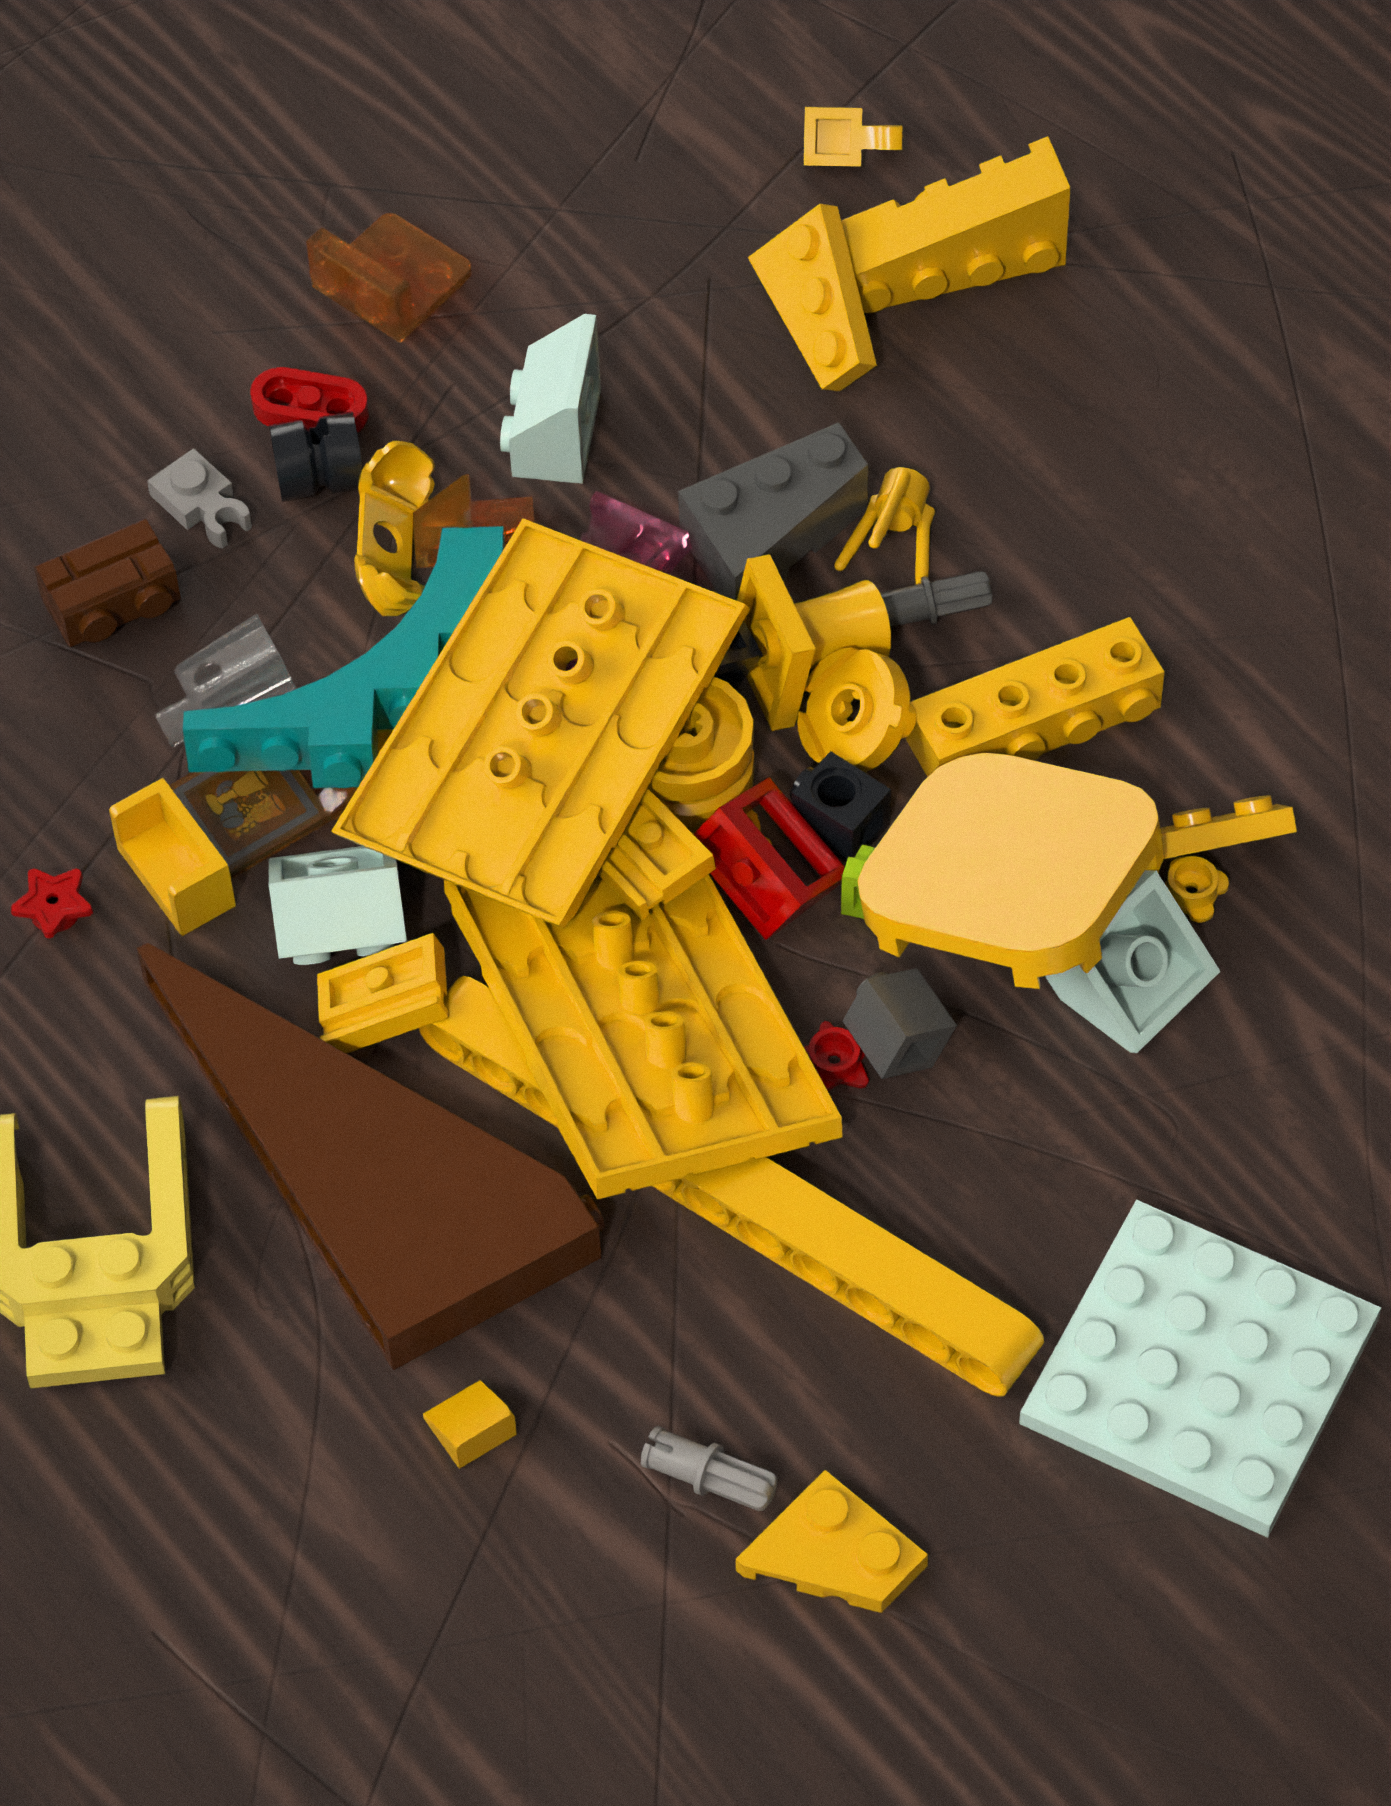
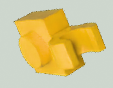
M805 107L804 165L861 167V149L902 150V125H862V108Z

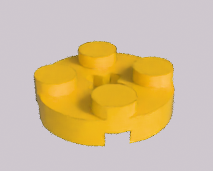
M850 647L832 652L813 669L807 679L804 690L811 693L807 701L806 713L798 710L797 720L802 745L814 761L820 763L831 751L866 773L883 763L896 749L900 740L910 735L915 727L917 714L914 706L910 704L909 686L899 665L893 659L868 649L858 650ZM854 698L860 700V710L856 719L848 722L847 719L853 712L852 700Z

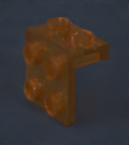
M386 213L380 216L350 245L323 227L306 241L312 287L399 343L459 289L472 274L471 263L468 259L394 213Z

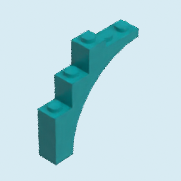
M503 526L442 528L437 561L418 600L401 622L368 652L329 676L285 694L233 707L184 711L182 730L189 772L311 770L313 788L359 787L377 757L378 730L395 728L505 548Z

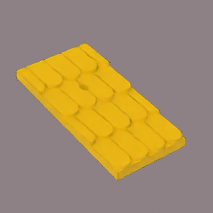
M523 518L331 832L367 849L386 855L423 872L476 892L481 896L488 897L532 915L537 919L565 929L568 921L577 913L611 848H615L663 757L667 756L672 749L703 689L708 688L750 609L744 603ZM578 658L575 667L565 671L567 664L571 660Z
M597 874L577 913L568 921L565 929L444 880V892L451 903L452 915L479 961L482 976L524 1050L526 1063L558 1120V1129L597 1200L625 1193L626 1189L633 1191L685 1178L689 1173L697 1175L748 1162L749 1158L752 1157L756 1160L807 1147L811 1142L819 1144L843 1138L842 1117L709 874L667 904L661 901L649 910L650 916L643 921Z

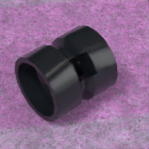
M353 412L320 416L315 427H308L303 420L269 425L282 502L315 497L321 486H326L332 494L358 490L359 477L363 466Z

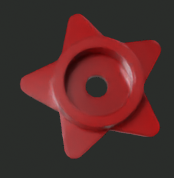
M35 868L28 871L29 891L11 905L12 916L31 919L33 924L42 930L44 936L49 939L53 938L57 932H62L72 927L78 918L91 916L93 914L91 905L79 894L83 880L82 872L80 869L75 868L60 875L52 876ZM50 897L58 898V901L54 904L47 902Z
M829 1021L822 1022L819 1031L811 1038L809 1045L805 1046L804 1049L827 1091L829 1092L839 1084L864 1089L869 1082L861 1063L866 1055L849 1030L834 1027ZM831 1056H837L840 1058V1061L833 1064L828 1059Z

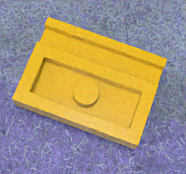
M647 788L615 848H611L598 875L643 921L650 916L649 910L661 901L667 904L714 871L716 867L713 854Z
M434 933L317 974L319 1023L323 1027L324 1034L319 1037L346 1054L449 1018L448 1009L444 1005V997L447 996L444 947Z

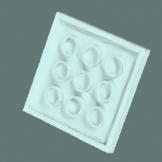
M1136 1199L1021 1409L1019 1424L1268 1538L1379 1320L1381 1307Z

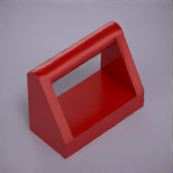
M770 777L719 807L693 834L713 854L716 869L710 873L765 940L781 931L842 883V874L845 866ZM760 804L821 878L806 887L746 814Z

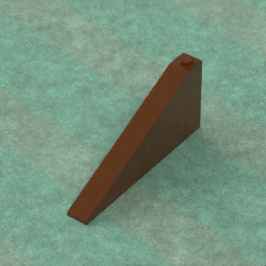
M146 943L137 948L144 983L392 1370L403 1366L601 1259L599 1231L605 1228L602 1215L593 1199L586 1193L579 1197L564 1175L152 944Z

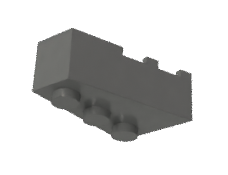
M838 422L678 491L680 536L717 593L737 601L748 558L770 554L784 581L789 576L790 567L810 550L814 553L818 552L867 509L868 463Z

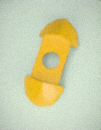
M395 440L388 443L383 449L377 450L371 460L365 464L360 474L358 485L360 495L357 554H355L354 558L356 578L365 598L382 616H399L409 611L425 588L419 582L411 580L414 517L425 516L430 512L431 504L428 498L435 486L434 479L431 477L435 468L433 459L413 443ZM374 525H381L392 533L397 543L396 553L385 551L377 543L373 533Z

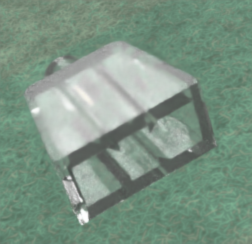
M258 614L178 664L174 673L187 697L154 715L171 747L184 741L182 730L184 711L233 707L279 696L297 688Z

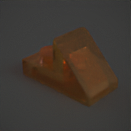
M470 474L461 476L413 512L416 568L435 566L442 528L503 526L506 547L523 518L534 522L532 497L472 501Z

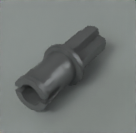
M983 571L930 582L928 577L924 576L921 577V584L880 593L887 609L890 627L928 619L930 624L934 625L937 624L938 617L980 609L992 604L990 581L986 572Z

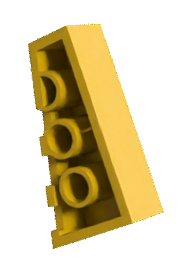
M1047 136L1028 144L1031 151L1030 154L1006 164L1002 156L979 164L981 174L952 186H948L945 178L924 186L925 190L914 201L900 206L893 199L841 220L864 313H874L883 308L920 299L928 300L941 294L970 287L987 286L996 281L1029 273H1042L1051 268L1065 265L1071 187L1049 137Z

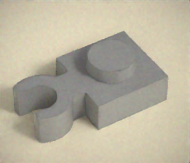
M194 448L147 480L150 496L187 530L202 521L205 524L209 541L216 547L223 549L228 545L226 530L222 527L223 523L236 522L245 531L252 528L249 509L242 501L234 499L232 483Z

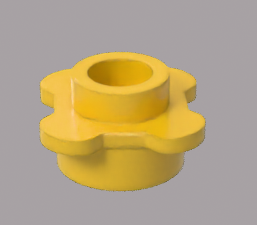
M1197 856L1178 857L1170 863L1165 885L1182 912L1188 914L1192 921L1202 923L1213 917V904L1218 895L1225 894L1228 891L1229 880L1225 873L1217 870L1208 860ZM1186 888H1196L1198 891L1189 893Z

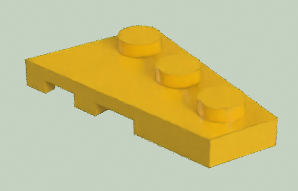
M819 204L750 255L748 259L820 387L824 390L841 391L873 369L877 364L838 206Z

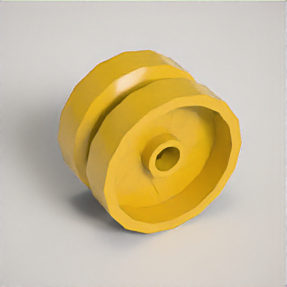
M713 676L708 688L703 689L672 749L667 756L663 757L647 787L692 834L719 807L753 787L754 721L745 698L728 682Z

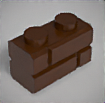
M143 519L34 566L42 601L52 619L56 622L69 648L84 641L91 643L100 642L108 638L115 631L116 627L141 616L143 618L157 617L166 612L173 602L181 599L173 562L162 544L159 543L147 519Z

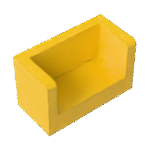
M164 778L110 807L109 813L118 851L181 936L236 906L227 862Z

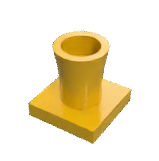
M770 554L747 559L737 601L746 604L750 609L744 621L763 656L746 677L771 730L775 731L794 727L809 672L827 655L841 648L852 647L858 650L868 649L889 657L891 630L887 609L879 590L869 580L860 581L827 595L793 603Z

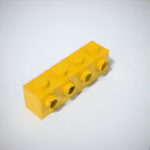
M1128 617L911 701L910 704L914 706L917 718L913 731L905 739L927 777L938 767L959 757L980 753L1006 754L1035 761L1043 753L1069 743L1080 744L1086 742L1102 730L1125 721L1136 722L1142 720L1154 710L1161 708L1164 670L1131 617Z

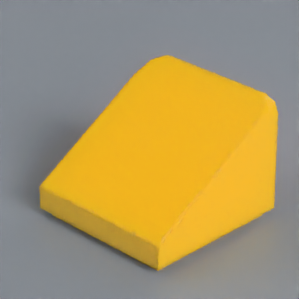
M481 1380L423 1413L424 1420L459 1469L517 1435L514 1414Z

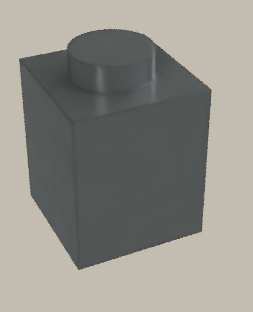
M917 968L890 974L879 972L867 978L858 987L857 996L843 1019V1023L881 1079L932 1068L957 1027Z

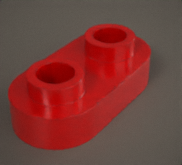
M276 367L259 374L251 385L250 395L254 415L266 426L303 420L308 427H315L320 416L353 412L358 433L368 421L369 410L366 392L358 382L350 378L288 367ZM281 403H287V404H289V405L284 406V405H279V404H281Z

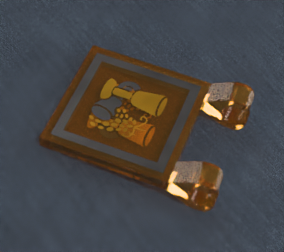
M299 770L191 772L169 785L227 862L231 879L330 821L339 819L358 788H325L317 797Z

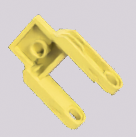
M180 1096L146 1099L145 1102L152 1232L146 1236L124 1233L40 1242L30 1248H26L24 1183L18 1165L15 1144V1130L19 1129V1123L16 1113L0 1115V1313L18 1327L25 1326L26 1373L30 1389L165 1374L162 1314L165 1311L174 1310L195 1288L186 1138Z

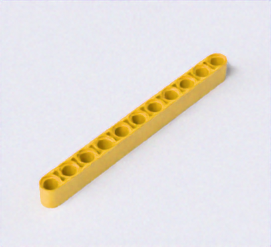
M459 977L448 989L447 996L444 997V1005L448 1009L449 1018L420 1027L421 1036L438 1054L558 1128V1120L526 1063V1054L489 987L471 977ZM752 1157L749 1158L748 1162L697 1175L689 1173L685 1178L652 1186L990 1395L997 1397L1005 1396L1044 1344V1338L1039 1328L1021 1312L767 1157L756 1160Z

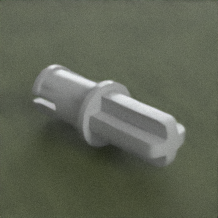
M660 1426L654 1427L648 1437L650 1440L655 1441L656 1445L654 1447L645 1443L641 1454L642 1467L657 1470L692 1484L694 1493L701 1496L712 1492L757 1511H764L771 1504L778 1482L774 1473L724 1454L723 1446L715 1442L706 1447L668 1432Z

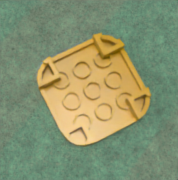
M980 753L959 757L938 767L922 782L864 863L857 882L865 924L877 936L879 948L892 955L900 957L911 942L1011 967L1015 987L1040 989L1039 977L1063 973L1080 965L1085 973H1088L1102 959L1101 936L1145 870H1154L1159 873L1164 852L1155 802L1143 789L1121 780L1006 754Z

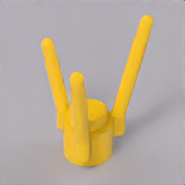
M903 467L893 468L885 473L879 493L871 496L865 514L835 561L834 567L837 571H843L847 567L875 522L876 524L868 541L869 546L873 549L880 546L888 529L901 532L908 530L914 525L917 527L916 584H921V577L927 576L929 579L930 526L935 509L926 504L930 485L922 474Z

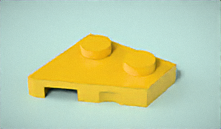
M826 1470L735 1559L736 1571L745 1578L756 1580L757 1575L761 1574L796 1583L797 1591L822 1598L837 1596L846 1600L849 1605L882 1613L928 1566V1554Z

